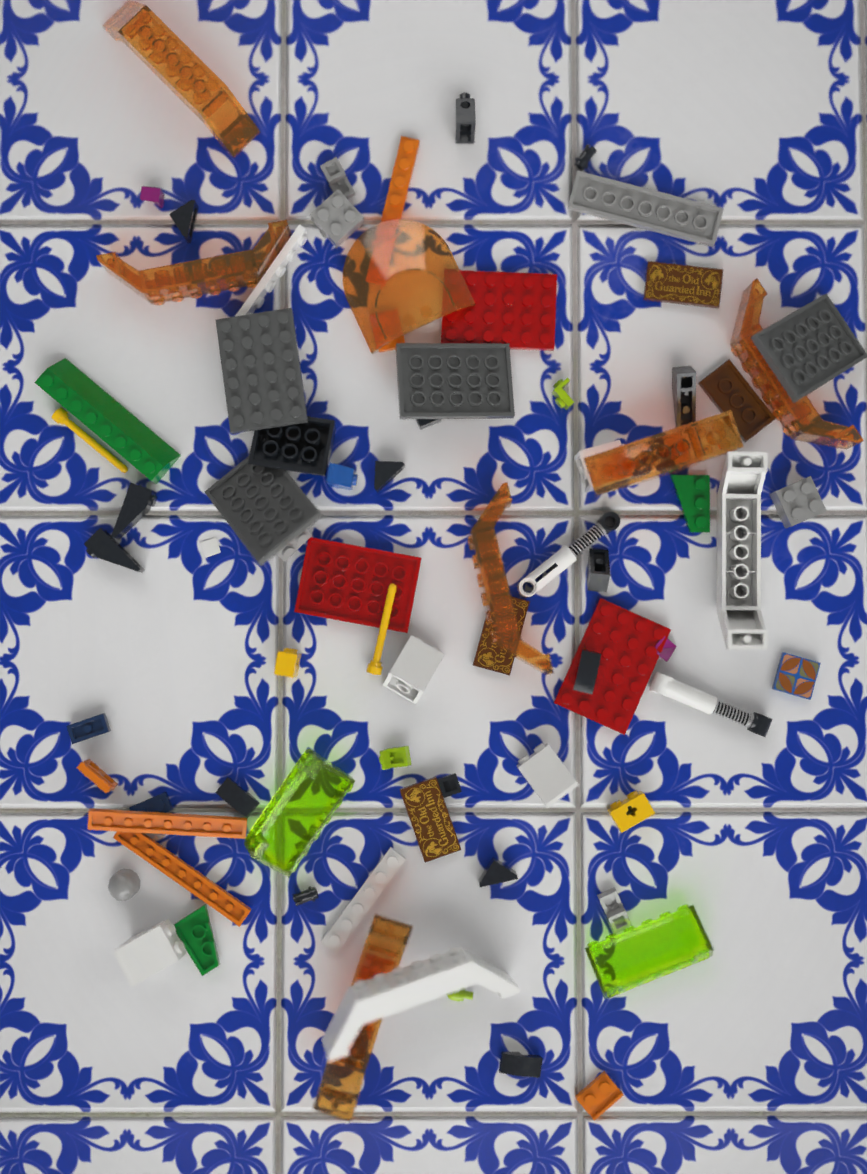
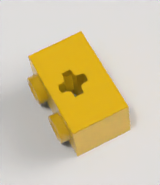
M284 648L283 651H278L274 675L291 678L297 677L301 654H298L296 649Z
M637 790L629 793L627 799L622 802L620 800L615 801L610 805L611 808L607 810L621 833L655 814L644 793L641 791L637 792ZM628 806H631L633 808L632 814L627 812Z

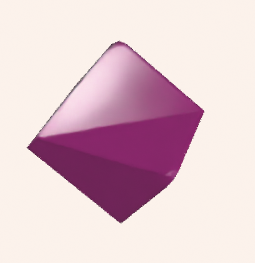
M142 186L140 200L154 202L160 208H163L165 196L161 189Z
M665 636L663 639L659 640L658 643L655 645L656 649L665 639ZM667 638L662 652L660 653L657 650V654L663 661L667 662L677 646Z

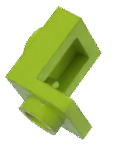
M566 378L564 381L560 379L554 384L553 387L555 389L552 392V395L556 398V404L560 408L564 407L566 410L574 404V401L563 389L569 384V378Z
M409 746L381 750L379 761L382 765V770L412 765Z

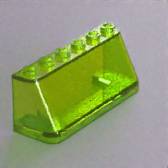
M307 749L246 836L244 846L251 858L289 878L297 870L302 858L308 854L310 846L319 838L323 827L330 822L332 814L336 808L340 807L347 792L351 791L355 780L315 751Z
M686 904L677 908L678 911L674 913L665 912L659 915V919L654 921L652 919L645 920L639 927L634 928V926H630L623 930L624 933L619 935L613 933L606 936V940L601 942L595 940L587 944L588 947L585 948L604 999L611 998L704 961L713 955L714 949L694 905L688 906Z

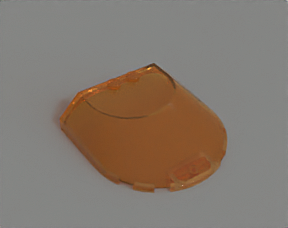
M395 219L374 225L354 242L346 257L343 268L345 296L372 354L393 340L456 310L475 305L448 245L437 232L420 222Z

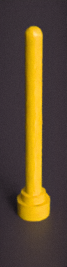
M60 407L53 413L51 418L57 424H65L121 472L126 473L128 471V467L69 419L70 416L66 410Z
M393 583L388 588L373 660L367 665L366 672L374 675H381L383 669L380 660L396 592V585Z

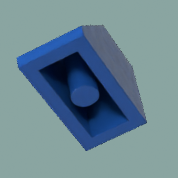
M329 463L327 483L330 487L352 490L353 486L357 485L358 475L355 474L354 469Z

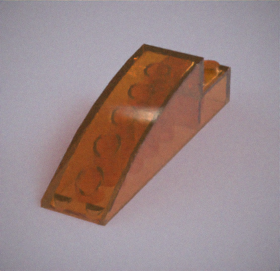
M729 410L586 457L584 462L595 494L598 496L694 467L701 462L726 455L727 452H735L744 446L733 414Z

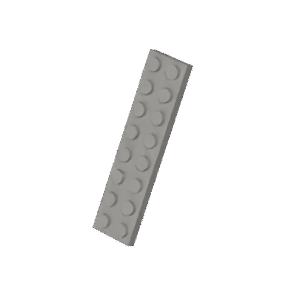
M581 171L576 173L567 208L568 210L711 247L715 245L724 208Z

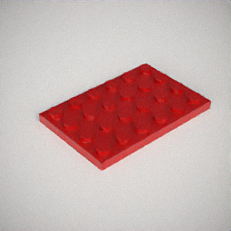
M444 270L441 343L509 344L510 349L554 351L557 274Z
M310 537L307 542L294 612L380 628L388 588L393 583L396 585V592L387 629L408 633L422 558Z
M600 598L554 703L625 735L658 661L659 655L657 650L660 653L662 652L671 629ZM665 636V639L656 649L655 645L658 643L659 640L663 639ZM582 649L601 653L593 694L573 690Z

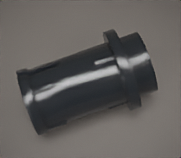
M587 144L580 156L575 158L574 165L579 170L583 171L588 168L589 161L596 153V149L592 145L590 147Z
M311 886L307 890L293 894L296 906L311 900L314 902L319 898L316 887Z

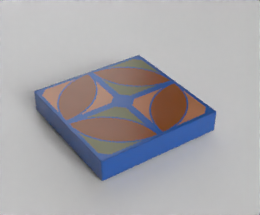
M782 652L772 689L811 700L821 663Z

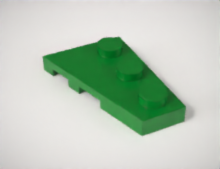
M671 475L670 477L674 483L676 495L680 501L689 533H709L710 475Z
M205 904L173 924L180 941L183 942L186 951L202 976L220 965L211 922Z

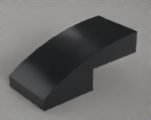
M582 649L573 690L593 694L601 653Z
M456 773L437 778L443 798L462 792Z
M229 777L226 778L215 792L246 818H249L260 803Z
M501 1052L499 1072L523 1077H540L543 1058L540 1055Z

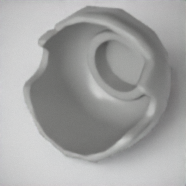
M121 869L115 873L108 884L110 894L119 901L129 900L140 889L138 874L131 869Z

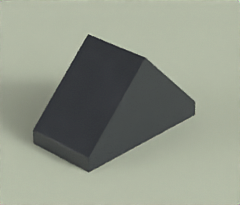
M190 200L169 214L187 243L192 241L199 209L195 200Z
M375 461V491L377 493L381 491L405 468V464L403 462Z
M492 857L478 881L480 887L516 880L518 876L516 871Z

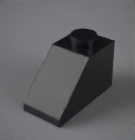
M589 548L587 590L607 592L610 579L609 552L606 549Z

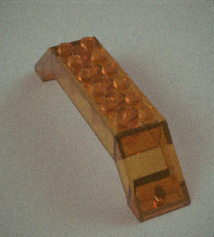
M129 0L102 25L116 41L119 40L125 43L207 126L220 145L233 158L260 133L258 127L227 85L147 5Z
M287 220L268 223V230L252 250L140 271L122 261L116 252L96 255L97 261L109 274L146 301L154 305H163L166 301L180 302L187 297L200 298L203 294L217 295L225 290L237 291L241 287H256L292 236Z
M758 278L753 280L744 290L730 342L731 351L735 357L740 359L743 370L751 376L754 387L762 393L763 401L772 408V414L776 420L780 421L783 425L784 433L792 440L841 449H848L863 442L864 440L854 425L847 427L823 421L807 395L793 403L751 339L753 335L763 330L759 320L763 299L768 295Z
M508 482L501 485L472 528L467 541L469 549L474 551L472 562L474 569L478 568L479 572L476 576L478 587L483 588L481 600L483 606H487L488 609L485 616L487 624L492 626L493 631H490L492 644L496 643L497 648L544 675L554 673L550 655L542 654L521 640L494 529L504 510L510 508L512 503Z
M374 914L351 985H354L359 980H369L376 974L389 973L394 968L399 967L413 926ZM382 1018L361 1026L348 1048L349 1055L332 1061L327 1059L313 1110L351 1122Z

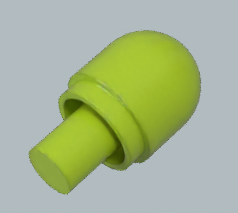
M466 988L447 994V997L458 1002L464 1001V999L473 1000L474 992L466 991Z

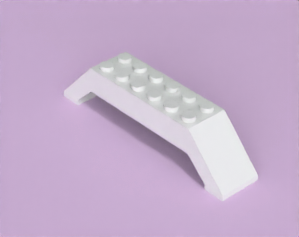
M727 452L717 493V614L726 649H767V630L761 613V492L767 472V452Z
M454 947L446 953L431 955L429 959L414 961L406 967H396L389 973L376 974L369 980H359L354 985L349 986L322 1038L323 1046L329 1061L349 1055L348 1048L363 1024L477 983L497 992L501 999L520 993V989L506 972L462 947Z

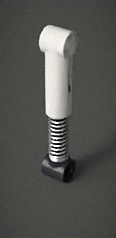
M612 511L603 514L593 528L579 536L577 541L574 540V543H571L569 547L563 546L523 578L517 586L519 594L523 597H531L577 561L576 557L580 555V552L583 553L582 551H585V548L591 547L590 544L596 543L595 540H599L598 538H601V536L608 535L617 529L620 525L619 515ZM606 517L613 519L614 525L612 527L605 524ZM549 568L550 572L536 582L535 579ZM525 582L532 584L533 589L530 593H526L523 590L522 586Z
M656 672L649 689L707 714L713 712V714L722 715L726 719H732V722L741 723V725L747 727L748 731L766 737L773 720L759 713H747L743 709L728 705V703L721 702V700L718 701L717 696L674 680L659 672Z

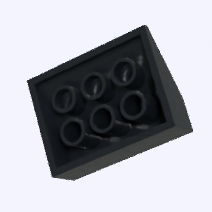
M308 416V422L255 430L248 464L325 476L336 432L335 420Z

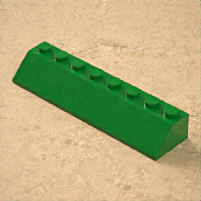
M66 358L48 367L35 381L41 389L155 484L161 480L181 456Z

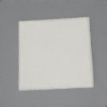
M216 537L201 542L206 558L221 553Z

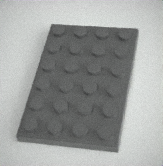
M827 293L751 337L793 403L867 358V353Z
M292 308L216 319L230 433L235 434L308 422Z
M396 343L400 419L514 418L509 344Z
M248 456L208 488L205 494L256 562L262 566L323 515L286 470L248 464Z

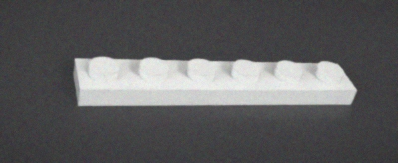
M299 224L236 316L253 314L256 308L262 306L267 292L270 293L275 287L274 282L285 273L286 265L289 261L292 262L297 255V249L306 243L308 238L306 228Z
M392 847L389 848L324 936L321 943L336 954L405 862L406 858Z

